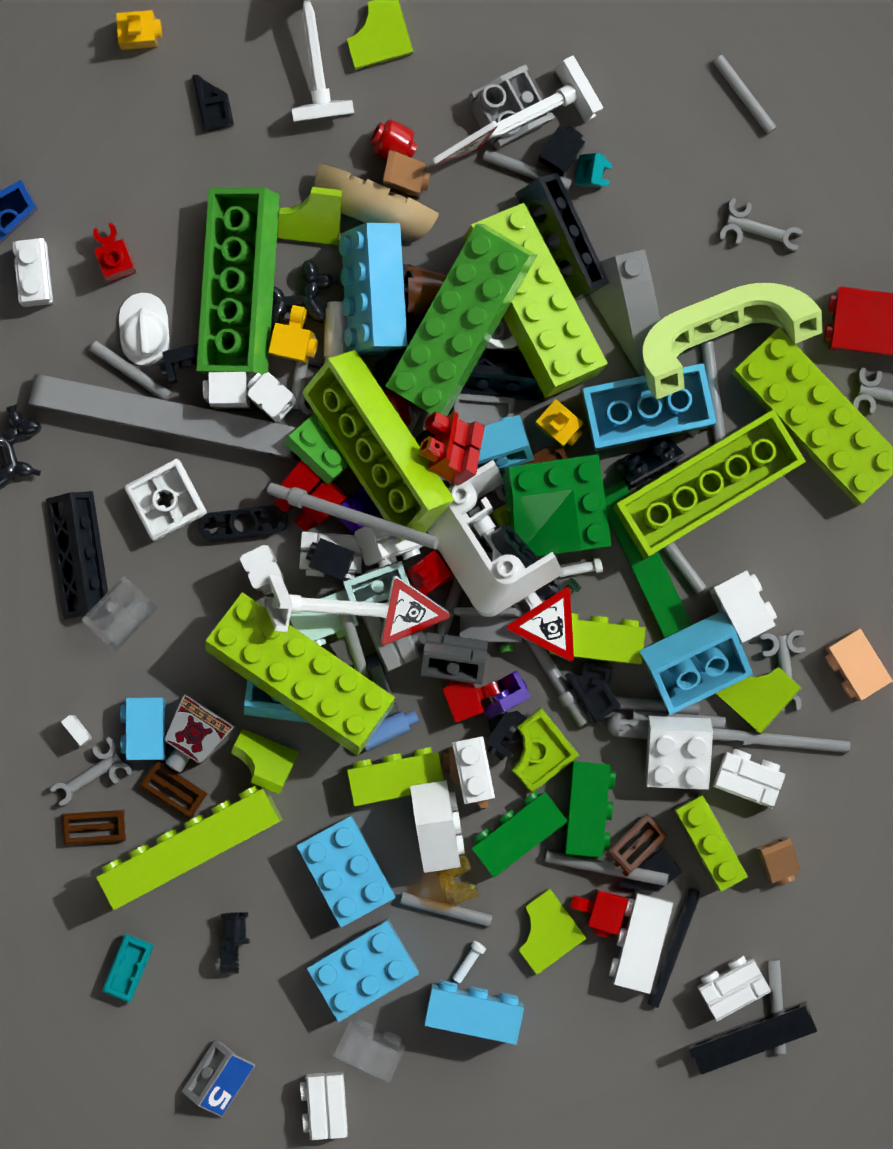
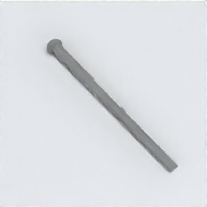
M615 713L608 719L607 728L612 735L648 739L649 722L620 719V713ZM713 728V740L742 741V745L760 744L843 753L850 752V741Z

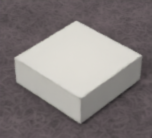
M69 715L61 721L80 746H84L92 740V736L75 715Z

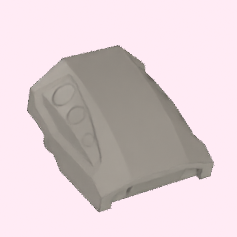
M526 64L498 77L485 86L471 92L468 96L472 113L481 129L493 121L498 123L542 101L527 71L529 69ZM547 112L501 136L490 138L487 141L496 149H499L514 139L547 124L555 116L552 112Z

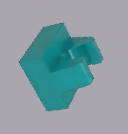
M599 153L579 155L574 185L584 188L608 186L610 181L602 178L603 170L612 169V163L605 159L606 155Z

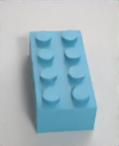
M365 223L341 233L339 252L342 255L343 268L340 279L342 285H344L345 298L342 303V311L347 316L344 342L348 347V352L356 350L359 355H382L407 347L400 223Z
M704 363L683 367L685 389L660 399H656L648 388L645 375L583 388L581 394L594 452L714 427L717 423Z

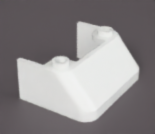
M493 460L477 469L476 475L458 486L453 484L449 487L448 490L455 500L427 530L428 534L439 537V545L437 547L476 611L485 617H493L563 574L553 552L527 568L514 555H503L491 562L462 515L475 506L477 499L504 483Z

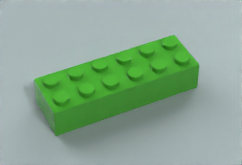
M209 188L197 356L198 372L208 375L209 372H246L248 377H254L257 373L263 375L268 372L280 194L267 188Z
M476 224L386 387L430 414L436 411L447 416L537 255L489 226Z

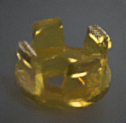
M459 855L461 867L437 871L443 896L446 901L451 900L454 907L459 906L460 902L471 898L473 900L478 897L476 885L470 882L455 884V877L471 870L469 860L464 855Z

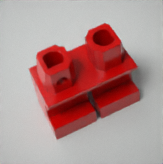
M435 411L426 418L424 428L435 434L434 438L429 436L423 440L420 445L419 454L430 460L428 466L430 471L458 486L476 475L480 456L479 450L481 449L485 426L476 421L469 425L459 420V414L456 411L448 416Z
M302 460L281 484V486L290 489L297 487L306 490L308 495L311 494V496L338 505H342L350 497L336 482L332 481L329 485L326 484ZM278 497L274 500V504L285 513L292 507V505L288 504L287 500ZM303 506L302 509L304 511L294 522L304 532H308L317 524L324 523L330 515Z

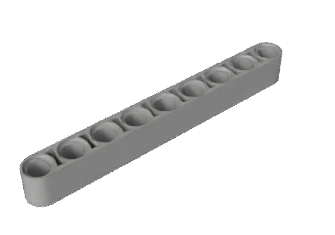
M35 374L28 404L34 407L292 460L296 458V454L283 443L297 429L296 427Z

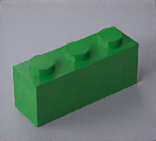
M572 762L565 854L603 857V851L609 850L610 833L605 832L606 820H612L613 802L608 801L609 789L614 790L616 771H610L611 764Z
M534 791L522 801L525 806L517 813H514L511 809L497 820L500 826L492 832L486 828L473 838L476 844L471 847L494 878L568 822L545 791L540 795L537 791Z

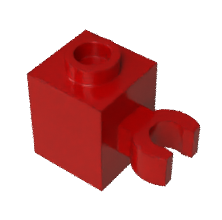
M112 222L108 223L111 231L108 237H101L98 229H93L94 238L103 245L95 248L94 251L104 278L108 283L137 273L125 241L123 239L115 241L118 233Z
M433 550L405 571L410 577L408 579L409 584L425 596H431L455 578L439 550Z
M446 680L448 686L442 688L455 723L484 713L480 700L500 693L496 681L476 689L474 683Z
M597 889L594 901L573 895L570 907L590 913L587 925L593 927L592 933L610 938L611 933L619 934L629 899Z

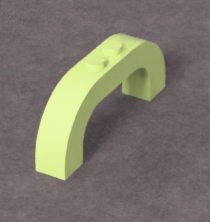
M754 283L733 288L673 312L652 327L643 344L644 371L648 388L656 399L685 389L683 366L677 359L678 355L688 348L749 324L769 323L782 328L795 344L821 334V309L809 296L795 288L775 283Z

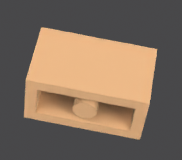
M861 628L856 629L825 648L829 654L825 656V659L834 672L839 670L845 680L841 685L850 698L855 697L857 701H862L893 682Z

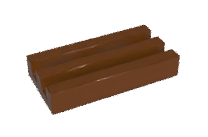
M158 760L154 762L139 785L189 819L193 818L208 794ZM157 769L198 794L197 799L195 800L155 774ZM150 780L156 781L191 804L190 810L148 784Z
M125 810L62 814L64 845L126 841ZM118 817L117 823L69 825V820ZM106 829H118L119 835L70 838V832Z
M645 814L605 855L608 858L612 857L615 860L613 864L617 868L620 866L624 870L622 874L627 877L668 835L648 814ZM647 824L649 828L621 855L618 851ZM654 832L657 837L629 864L626 859Z

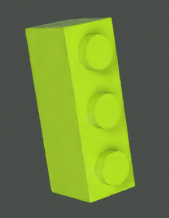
M572 613L574 658L642 665L640 650L644 649L646 628L639 627V621L621 619V625L608 623V617L591 616L590 621L578 620V614Z
M431 747L413 750L414 757L402 759L401 753L383 756L384 763L372 765L371 759L353 762L354 768L348 769L347 772L354 806L411 795L410 786L444 781L439 752L432 753Z
M699 794L673 809L719 891L722 892L748 877L703 795Z

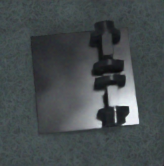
M668 436L667 438H658L652 441L648 448L639 453L634 452L626 455L621 460V463L615 465V467L624 476L622 478L628 488L631 486L637 487L648 481L647 476L651 479L654 478L652 473L657 471L658 474H661V468L666 471L678 464L677 461L682 459L685 453Z

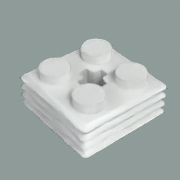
M175 459L124 487L148 535L153 541L172 533L207 513L179 459ZM164 492L168 496L173 494L174 497L170 501L171 506L168 508L165 505H158V502L162 499L160 494Z

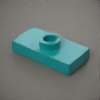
M126 933L102 992L131 1003L155 945Z

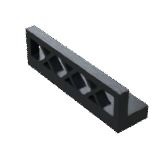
M485 349L460 394L507 397L518 400L540 402L543 400V392L532 371L523 367L527 362L522 352ZM495 361H503L507 365L504 367H498L492 363Z
M93 491L70 492L46 498L64 619L111 612ZM61 502L64 504L65 511L63 519L60 517L58 503ZM65 533L69 537V546L67 549L65 548L63 542ZM70 564L73 566L74 576L72 579L68 575V567ZM74 594L78 597L80 610L74 611L72 598Z
M804 1001L690 1044L689 1052L691 1057L695 1058L702 1075L815 1033L817 1028L808 1005Z

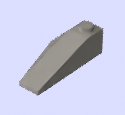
M645 249L600 261L610 283L590 294L591 300L602 314L606 324L620 343L639 377L645 375L643 362L645 338L652 327L660 321Z

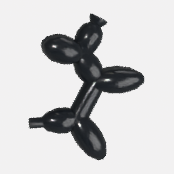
M306 260L301 268L303 277L307 281L302 294L284 296L281 289L274 286L271 330H274L275 323L282 324L286 315V309L292 308L293 305L304 306L309 317L316 322L324 323L325 312L315 298L319 289L330 288L333 284L338 285L337 274L334 276L326 273L319 275L316 264Z
M16 405L6 408L9 412L7 421L11 428L3 436L0 435V449L6 463L0 469V489L7 486L14 479L15 475L19 477L41 475V470L34 469L27 462L17 460L13 445L20 439L21 435L35 436L41 431L42 427L35 420L27 419L23 421L21 413L16 410Z

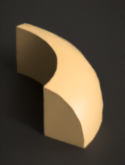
M319 164L314 180L315 187L342 190L341 214L365 223H400L401 240L404 242H415L423 238L431 230L438 218L439 213L409 197L405 198L399 194L389 192L390 188L368 179L365 181L352 176L350 172L324 164Z

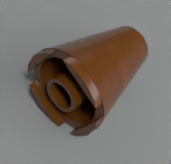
M403 264V271H405L403 279L406 326L422 322L448 274L410 264Z

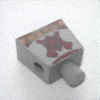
M184 695L164 741L175 747L165 763L180 773L190 758L199 764H203L233 732L235 726L190 696Z

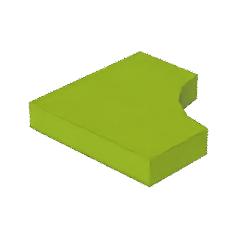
M373 0L368 2V17L365 25L356 35L347 39L355 70L413 54V48L399 0Z
M312 187L309 196L301 204L280 208L278 238L338 245L342 190Z
M777 667L767 675L759 677L750 676L716 694L762 734L802 687Z
M542 707L538 708L517 725L523 739V750L520 759L512 767V770L532 794L580 755Z
M242 728L231 754L241 759L249 767L252 774L251 783L280 794L299 752Z
M550 888L525 906L530 916L531 929L526 942L518 950L536 975L587 939Z

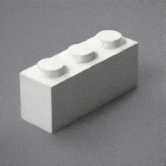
M635 892L634 899L628 898L624 916H628L629 919L626 929H620L616 946H620L621 950L619 958L612 959L609 976L614 977V985L650 994L673 903Z

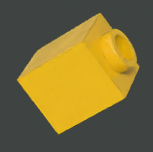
M153 10L116 13L118 44L121 50L158 47L157 38L162 37L161 19L155 18Z
M292 306L289 326L275 323L268 351L269 354L307 364L309 357L314 358L318 340L314 339L315 334L312 331L302 329L307 314L305 307Z
M557 399L551 403L535 422V426L562 449L567 443L572 447L583 434L580 430L583 422Z

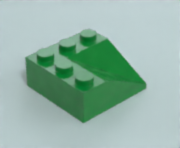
M599 454L502 467L510 527L536 556L548 555L551 552L558 554L612 546Z

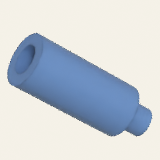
M415 710L405 715L403 711H400L385 718L366 744V751L410 732V726L419 722Z

